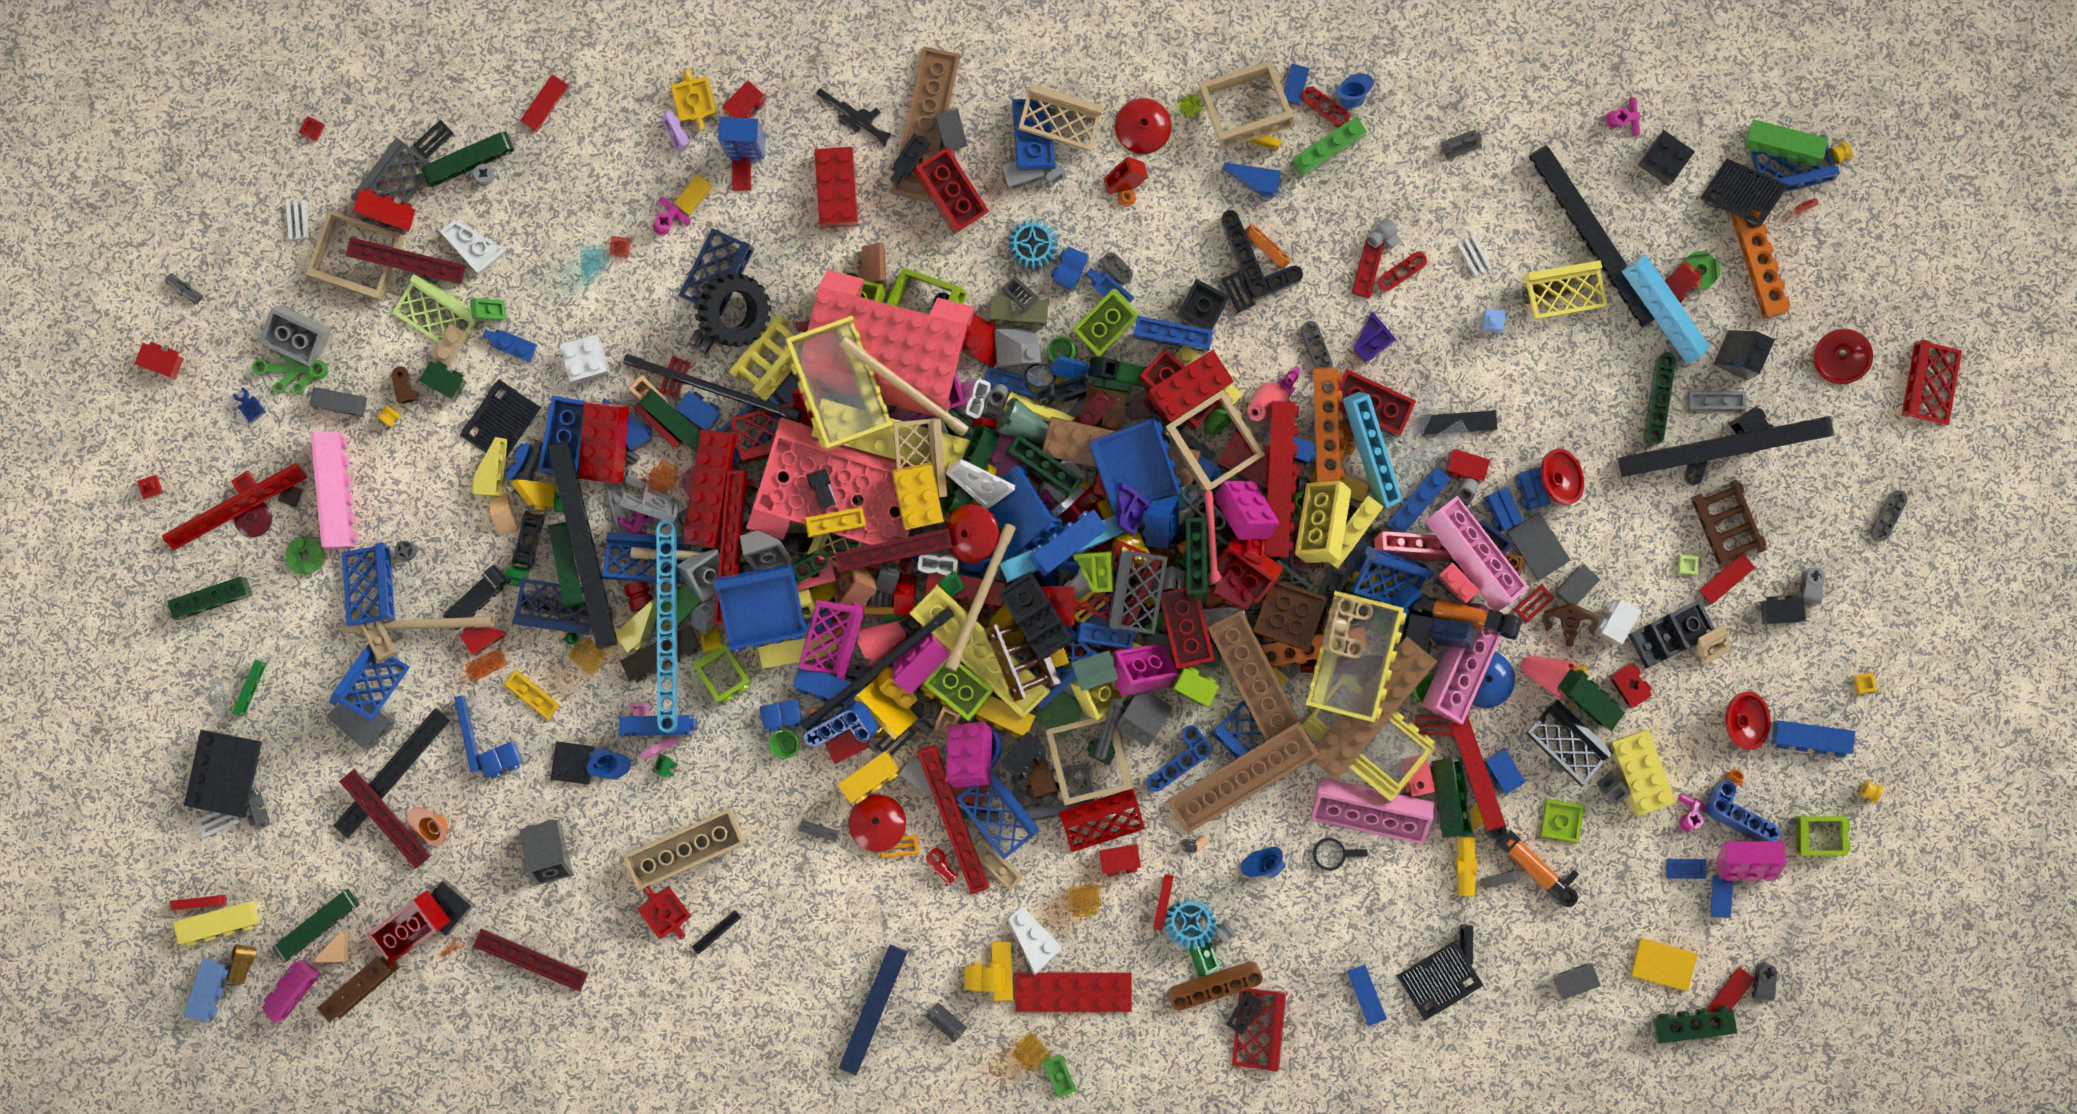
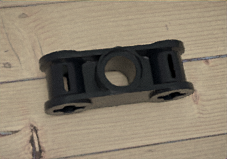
M525 510L517 545L512 557V564L516 565L519 563L528 565V568L533 567L540 534L545 521V514L536 515ZM527 535H532V542L529 544H525V537Z

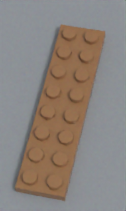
M924 46L900 149L901 153L914 133L929 142L930 146L917 166L940 151L942 136L935 113L949 109L961 57L957 53ZM914 172L907 179L902 178L898 185L892 184L891 194L926 202L929 200V195Z
M1051 416L1042 451L1053 458L1096 467L1088 441L1115 431ZM1168 444L1170 450L1167 451V454L1175 463L1176 468L1173 469L1175 476H1179L1182 487L1191 485L1193 476L1172 444ZM1190 449L1198 462L1200 451Z
M1238 610L1208 625L1207 629L1265 740L1270 739L1298 722L1299 719L1243 611Z
M1406 637L1395 650L1397 654L1394 663L1390 662L1388 670H1392L1390 681H1385L1384 689H1387L1385 701H1380L1379 708H1382L1380 720L1376 719L1375 723L1341 715L1316 744L1315 748L1319 756L1312 759V761L1336 781L1342 777L1436 665L1437 661L1410 638ZM1380 669L1347 707L1346 711L1369 716Z
M1298 721L1168 799L1167 802L1188 834L1319 756V753Z

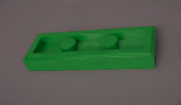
M254 660L232 714L245 716L267 665L266 662Z

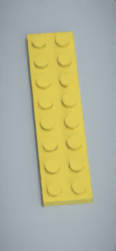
M821 398L819 410L831 442L873 428L867 411ZM889 417L892 422H901V420ZM898 426V435L905 439L911 430L907 426ZM919 426L915 431L924 437L928 432V428ZM813 427L812 437L818 438V436H821L818 428L814 429ZM893 428L845 444L848 447L896 460ZM913 432L907 442L915 448L922 439ZM942 432L946 474L947 468L963 458L970 440ZM924 441L917 451L926 456L930 451V446ZM904 443L900 448V454L906 458L913 449ZM915 452L908 461L913 465H918L923 458Z
M936 585L909 614L922 626H925L943 609L949 607L953 611L954 617L935 629L931 634L949 651H952L968 613ZM977 621L975 622L960 661L993 689L1015 712L1024 718L1050 692V689L1044 684L1024 691L1026 698L1014 702L1009 694V688L992 646L987 640L986 631ZM1012 654L1010 655L1014 666L1021 663ZM1028 669L1017 673L1021 684L1037 678Z

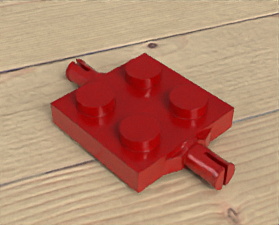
M1041 586L1065 626L1075 625L1076 610L1088 609V606H1080L1088 605L1087 601L1076 602L1074 586Z
M646 886L643 892L649 899L637 908L638 912L659 940L672 932L676 934L679 940L683 939L686 934L680 927L686 920L692 917L670 886L656 894L650 886Z

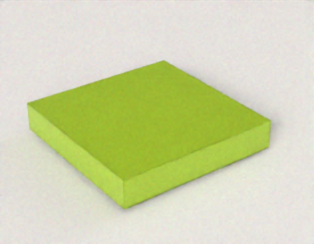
M1545 799L1540 837L1579 843L1585 805Z

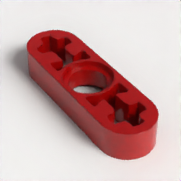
M1309 86L1303 90L1302 101L1333 125L1341 127L1349 121V113L1318 89ZM1306 92H1313V97L1317 100L1319 97L1322 98L1318 102L1317 106L1314 105L1316 101L1313 98H1311L1310 100L1307 99ZM1327 102L1330 104L1331 110L1323 112L1320 109V105ZM1334 108L1337 109L1335 113L1338 116H1340L1341 114L1344 115L1345 122L1340 121L1339 123L1337 121L1338 117L1334 114L1332 117L1329 116L1330 114H1332Z
M1415 252L1381 275L1378 280V287L1385 292L1391 291L1420 271L1427 263L1425 254ZM1414 257H1421V265H1414L1412 267L1414 271L1412 272L1411 267L1409 265L1414 262ZM1405 267L1407 269V276L1400 277L1397 274V269ZM1393 275L1397 280H1399L1398 282H1396L1395 279L1390 282V287H1388L1387 285H1382V283L1384 282L1383 278L1388 280Z
M1164 874L1153 929L1163 930L1174 875Z
M226 895L169 901L170 911L227 904Z

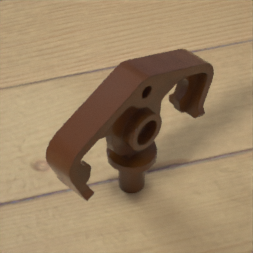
M1573 603L1544 611L1542 616V622L1546 631L1552 628L1553 623L1549 620L1551 616L1561 620V626L1564 629L1563 635L1566 637V646L1569 647L1574 645V638L1577 636L1576 630L1580 626V621L1591 620L1592 624L1588 626V631L1591 632V635L1594 634L1599 623V616Z

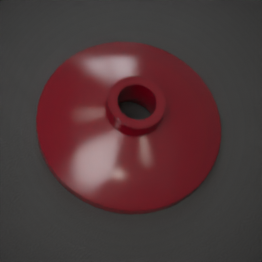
M262 502L236 516L234 524L242 535L259 537L269 530L272 524V513L270 508ZM251 514L254 515L253 521H249L248 517Z

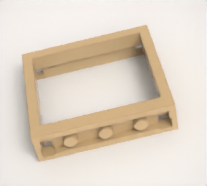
M1272 61L1261 62L1256 66L1242 68L1237 72L1227 73L1221 77L1199 83L1200 95L1221 149L1294 126V116ZM1269 75L1284 113L1223 131L1209 94Z
M328 210L306 275L382 301L394 269L392 267L385 266L377 290L319 271L336 221L394 239L392 247L401 249L405 237L400 234L401 231L392 227L388 230L382 228L383 225L372 221L370 224L364 222L365 219L354 215L352 218L346 216L347 213L344 211L336 210L334 212Z
M1223 390L1163 428V432L1204 494L1207 490H1212L1265 455L1262 444L1259 441L1256 442L1252 436L1254 434L1252 429L1243 422L1241 412L1232 405L1231 396ZM1219 400L1254 455L1215 481L1210 482L1175 427Z
M1107 714L1098 720L1089 718L1046 729L1044 740L1046 745L1050 746L1049 760L1051 764L1055 765L1056 771L1053 772L1055 782H1059L1061 790H1058L1060 802L1064 801V805L1133 789L1119 728L1115 726L1112 742L1123 785L1069 797L1054 734L1105 721Z

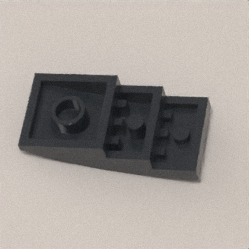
M1031 571L998 592L1040 661L1045 660L1074 641Z
M1700 599L1628 635L1647 669L1698 644L1699 637L1707 634L1706 631L1708 629L1712 631L1715 628Z

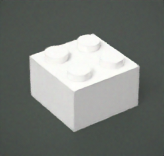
M593 335L560 345L568 377L573 385L610 374L599 336Z
M1619 599L1607 604L1604 610L1606 615L1603 620L1599 619L1597 631L1595 632V635L1614 646L1624 643L1641 613V610Z

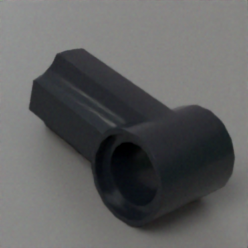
M825 468L806 475L821 510L837 504L830 486L831 481Z

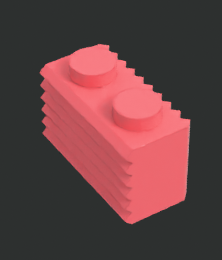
M1453 562L1437 575V579L1442 581V584H1445L1450 593L1456 595L1461 604L1467 603L1480 591Z

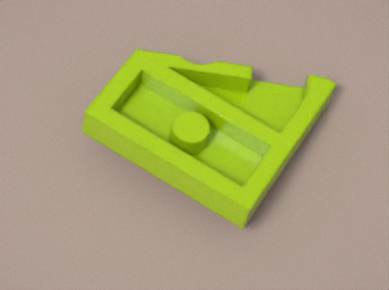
M1112 552L1074 554V559L1081 567V572L1088 580L1093 593L1114 592Z

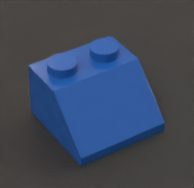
M1172 496L1153 502L1149 505L1147 511H1144L1142 520L1145 522L1143 537L1146 539V546L1168 549L1179 528V496Z

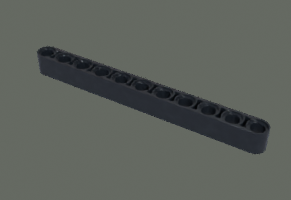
M1544 145L1531 153L1529 159L1531 162H1534L1535 165L1533 166L1541 178L1544 177V182L1551 193L1554 192L1556 195L1555 199L1561 208L1565 209V214L1572 225L1575 224L1577 227L1575 229L1582 240L1587 242L1586 246L1592 255L1597 257L1596 261L1601 260L1602 270L1607 272L1608 279L1614 288L1618 289L1617 293L1623 302L1628 304L1629 307L1627 308L1635 320L1638 319L1639 326L1643 328L1653 322L1655 318L1622 273L1627 266L1626 262L1551 149Z
M1831 416L1623 456L1617 459L1621 477L1831 437L1835 434Z
M565 441L549 445L551 461L597 649L618 645L570 443Z

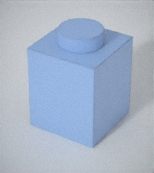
M1486 309L1483 312L1481 331L1494 333L1503 331L1506 311Z

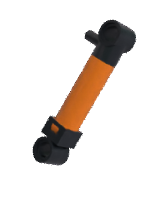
M1421 593V596L1407 607L1410 614L1471 622L1475 628L1485 630L1487 634L1499 637L1501 635L1512 640L1517 639L1523 621L1520 617L1512 614H1503V612L1492 609L1485 611L1432 598L1424 593Z
M1506 826L1500 827V832L1497 835H1493L1491 830L1486 832L1485 829L1487 837L1497 840L1495 844L1544 888L1558 904L1572 907L1577 903L1578 894L1569 885L1579 876L1578 872L1573 870L1562 880L1512 830H1507ZM1565 892H1569L1571 895L1568 902H1564L1562 899Z

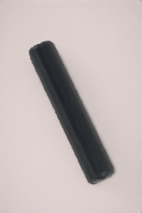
M736 910L730 913L692 946L693 950L697 954L704 951L741 919L740 914Z

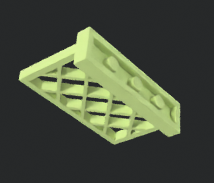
M420 274L412 275L409 286L392 312L438 343H440V338L443 337L446 331L444 323L453 321L454 325L458 327L457 320L464 319L469 322L466 330H464L469 335L476 322L480 320L472 319L470 307ZM416 287L420 290L421 298L412 300L411 291ZM434 299L437 309L428 310L426 300ZM422 301L424 311L415 313L413 302ZM404 304L410 305V315H403L399 312ZM441 310H451L453 319L444 321ZM438 311L440 322L431 324L429 313ZM425 314L427 325L420 326L417 324L416 316ZM441 324L443 335L435 336L432 326Z

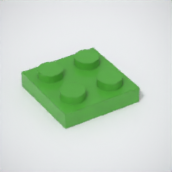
M1061 691L1042 709L1039 707L1034 716H1036V721L1049 729L1076 722L1083 711L1079 702ZM1070 730L1056 734L1065 739Z

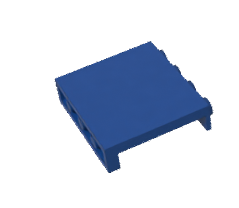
M1154 418L1088 441L1114 516H1117L1119 483H1125L1149 502L1174 492L1181 493L1179 487H1182L1179 476H1175L1173 471L1176 468L1175 463L1167 454V451L1170 450L1168 443L1161 436V433H1163L1160 421L1157 422Z
M1014 466L1002 478L1015 485V489L988 509L1002 529L1005 523L1016 527L1001 563L1026 553L1034 546L1044 541L1043 538L1055 531L1056 526L1061 522L1060 519L1052 518L1026 478V475L1029 473L1026 466Z
M792 563L715 578L713 583L715 590L718 592L729 641V650L734 649L735 652L742 651L748 646L758 648L768 642L779 644L784 642V639L792 638V640H799L806 635L807 629Z

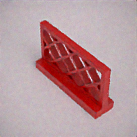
M1928 340L1914 342L1901 416L1949 425L1962 350L1934 344ZM1930 348L1935 349L1939 355L1934 360L1929 355ZM1948 353L1955 354V360L1951 364H1949L1945 357ZM1939 359H1941L1944 365L1946 366V368H1944L1940 372L1934 364ZM1929 366L1935 372V375L1930 379L1926 375V368ZM1948 370L1952 377L1946 383L1941 374ZM1938 377L1943 386L1936 390L1931 381ZM1925 385H1928L1932 391L1927 397L1922 392ZM1943 389L1948 393V399L1945 401L1938 394ZM1935 396L1939 403L1935 408H1932L1928 402V399ZM1923 403L1929 411L1925 415L1918 414L1919 407ZM1940 407L1945 412L1944 419H1939L1935 413Z
M794 402L780 405L792 409L796 407ZM760 410L730 418L733 433L737 434L736 444L742 465L769 458L775 434L765 430L769 421L778 425L779 422L772 418L774 413ZM757 416H763L767 419L763 428L753 423ZM743 420L749 425L743 433L736 428L735 422ZM751 425L761 430L756 439L747 435ZM763 432L773 437L770 443L763 444L758 441ZM744 437L754 442L751 448L742 450L741 442Z
M1118 540L1112 553L1113 566L1118 564V561L1114 562L1116 557L1119 559L1118 551L1121 545L1128 548L1129 551L1150 553ZM1132 556V560H1133V563H1134V565H1135V570H1136V569L1138 568V566H1137V563H1136L1134 557H1137V556ZM1154 559L1149 563L1154 573L1158 571L1162 560ZM1147 566L1143 567L1144 569L1141 574L1140 571L1137 572L1143 581L1152 575ZM1155 577L1145 583L1149 589ZM1138 580L1137 583L1130 585L1128 581V584L1131 588L1141 583V581ZM1142 585L1134 593L1141 600L1147 596L1148 591ZM1100 592L1094 594L1087 612L1108 620L1109 616L1104 614L1110 613L1106 598L1112 596L1113 592L1107 595L1101 592L1102 597L1098 598ZM1131 593L1130 600L1126 601L1125 604L1130 608L1138 601ZM1103 599L1107 609L1101 612L1093 610L1095 603ZM1140 604L1131 610L1135 618H1137L1142 607ZM1129 612L1122 617L1121 625L1128 626L1135 621Z
M1133 789L1121 791L1059 811L1071 852L1145 829ZM1134 808L1131 813L1125 812V810ZM1115 813H1116V815L1113 817V819H1110V818H1107V817H1106V816H1109V815H1112V814H1115ZM1121 815L1127 817L1124 823L1117 821ZM1097 819L1094 825L1088 823L1090 821ZM1132 819L1139 821L1137 825H1128ZM1102 821L1109 823L1105 829L1099 827ZM1079 825L1076 831L1068 829ZM1114 825L1120 827L1118 831H1110ZM1084 827L1090 829L1087 835L1080 833ZM1095 831L1102 833L1099 837H1092ZM1077 837L1083 839L1082 842L1073 845Z
M1253 988L1240 991L1238 1004L1243 997V992L1246 991L1252 993L1258 999H1261L1266 994L1274 995L1273 1004L1268 1008L1262 1003L1261 1006L1265 1011L1257 1017L1254 1016V1019L1249 1024L1251 1025L1254 1021H1257L1263 1029L1260 1033L1254 1036L1247 1027L1246 1031L1252 1039L1244 1045L1239 1039V1032L1235 1031L1232 1065L1278 1072L1280 1068L1287 992ZM1242 1007L1237 1014L1236 1022L1244 1011ZM1265 1012L1272 1018L1271 1024L1266 1028L1258 1019ZM1265 1031L1270 1040L1263 1047L1256 1038ZM1254 1040L1261 1050L1252 1056L1246 1046ZM1238 1042H1239V1044L1242 1046L1239 1050H1238ZM1244 1049L1250 1056V1059L1246 1062H1237V1053ZM1263 1051L1268 1057L1267 1065L1259 1064L1254 1057Z

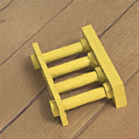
M777 314L770 321L766 331L761 332V337L750 345L728 371L738 381L745 377L755 385L752 391L765 401L792 371L790 364L793 361L791 356L787 357L785 350L774 343L780 334H783L786 338L796 336L786 328L789 323L780 314ZM804 342L795 345L800 357ZM768 348L780 356L773 365L761 357ZM755 363H758L767 370L760 380L749 372Z

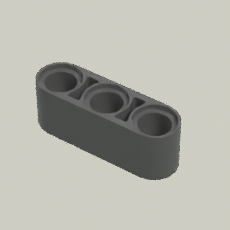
M313 387L309 406L364 417L367 398Z
M1195 485L1186 486L1182 492L1184 502L1199 518H1206V513L1199 511V508L1205 505V495ZM1192 491L1197 496L1194 499H1188L1186 494ZM1213 504L1214 520L1219 519L1223 522L1220 527H1215V533L1219 534L1226 529V518Z

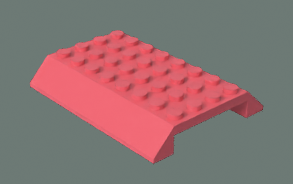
M827 270L818 287L807 331L853 316V323L860 335L863 350L865 349L869 355L948 412L951 402L948 399L967 326L971 325L975 307L937 298L930 314H925L862 298L860 296L865 279ZM836 330L804 342L800 359L810 384L819 382L822 388L861 397L844 350L838 345L840 339ZM873 370L874 379L880 388V395L884 404L937 417Z

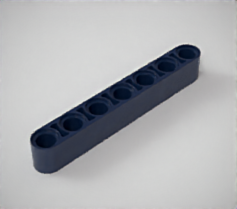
M892 944L889 945L838 1069L857 1076L908 951Z

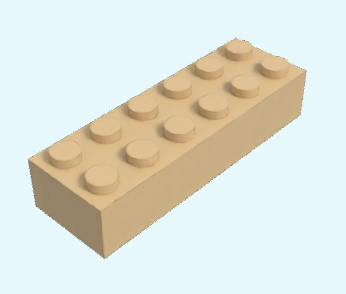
M728 808L625 854L623 859L637 891H641L646 886L655 885L746 844L747 841L733 808Z

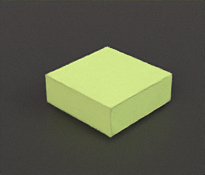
M1679 555L1677 574L1697 576L1699 556Z

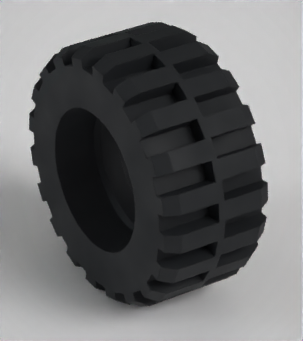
M722 273L718 277L713 276L710 278L709 284L704 283L701 287L703 292H698L696 296L699 299L698 304H694V309L698 310V314H695V320L700 321L698 327L701 331L705 332L704 335L717 344L730 347H742L743 345L752 344V340H758L761 337L759 333L765 332L768 328L765 326L766 322H770L771 316H768V311H772L771 305L767 303L770 300L769 295L764 294L765 288L763 285L758 284V281L754 278L738 273ZM730 292L740 293L745 299L747 307L744 320L734 328L726 327L719 315L720 303Z

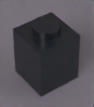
M1091 357L1088 376L1116 380L1120 361L1107 357Z

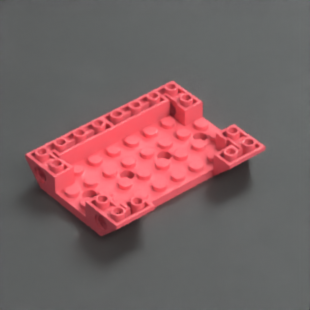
M780 417L746 529L759 530L767 535L784 540L790 521L806 525L804 518L862 507L866 523L865 527L833 532L832 534L864 543L862 547L908 537L910 529L905 530L903 528L901 515L894 518L889 513L891 507L899 508L891 470L897 469L895 459L845 445L826 451L825 447H821L818 438L811 436L813 427ZM905 463L902 468L909 467L911 465ZM825 468L829 475L830 486L837 504L821 510L806 475ZM780 472L788 474L789 479L787 482L782 483L778 480ZM855 495H860L863 498L861 506L853 504L852 498ZM895 560L891 562L898 565L900 560ZM881 564L872 565L870 567L879 569Z

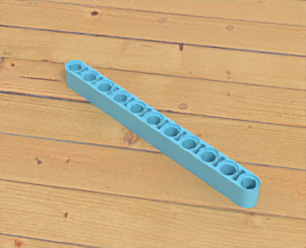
M1185 487L1180 488L1181 493L1179 494L1174 492L1150 501L1153 503L1172 496H1179V511L1188 508L1183 500L1182 492ZM1190 492L1186 494L1188 499H1192ZM1116 516L1103 520L1107 529L1075 554L1126 534V532L1116 526ZM1143 520L1141 521L1138 528L1145 526V522H1143ZM1032 550L1000 564L1007 582L1019 579L1030 571L1032 573L1038 571L1029 559L1034 554Z
M664 520L657 525L656 529L657 723L660 730L665 733H672L678 726L677 531L670 521ZM665 526H671V532L668 535L662 534V529ZM665 545L671 546V551L668 554L662 553V548ZM665 564H670L672 567L669 573L662 572ZM670 583L672 586L671 590L664 593L662 591L663 585ZM667 602L671 603V610L663 612V605ZM671 622L672 628L667 632L663 631V624ZM666 641H671L672 643L669 651L663 650V644ZM670 660L672 667L666 671L663 669V663ZM666 680L672 681V687L669 690H664L663 683ZM671 699L672 707L667 710L664 709L663 702ZM666 719L672 720V726L669 729L663 727V722Z

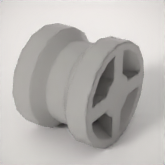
M479 164L474 169V177L480 184L490 185L493 183L495 172L490 166Z
M1226 921L1222 922L1221 927L1213 930L1225 945L1229 943V939L1237 936Z

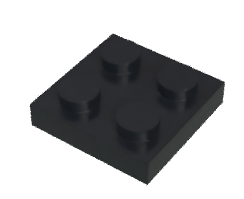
M556 741L550 780L589 785L591 775L587 772L588 753L590 751L593 752L595 746Z

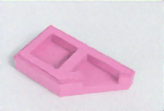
M676 735L648 748L640 754L641 758L646 760L678 743Z

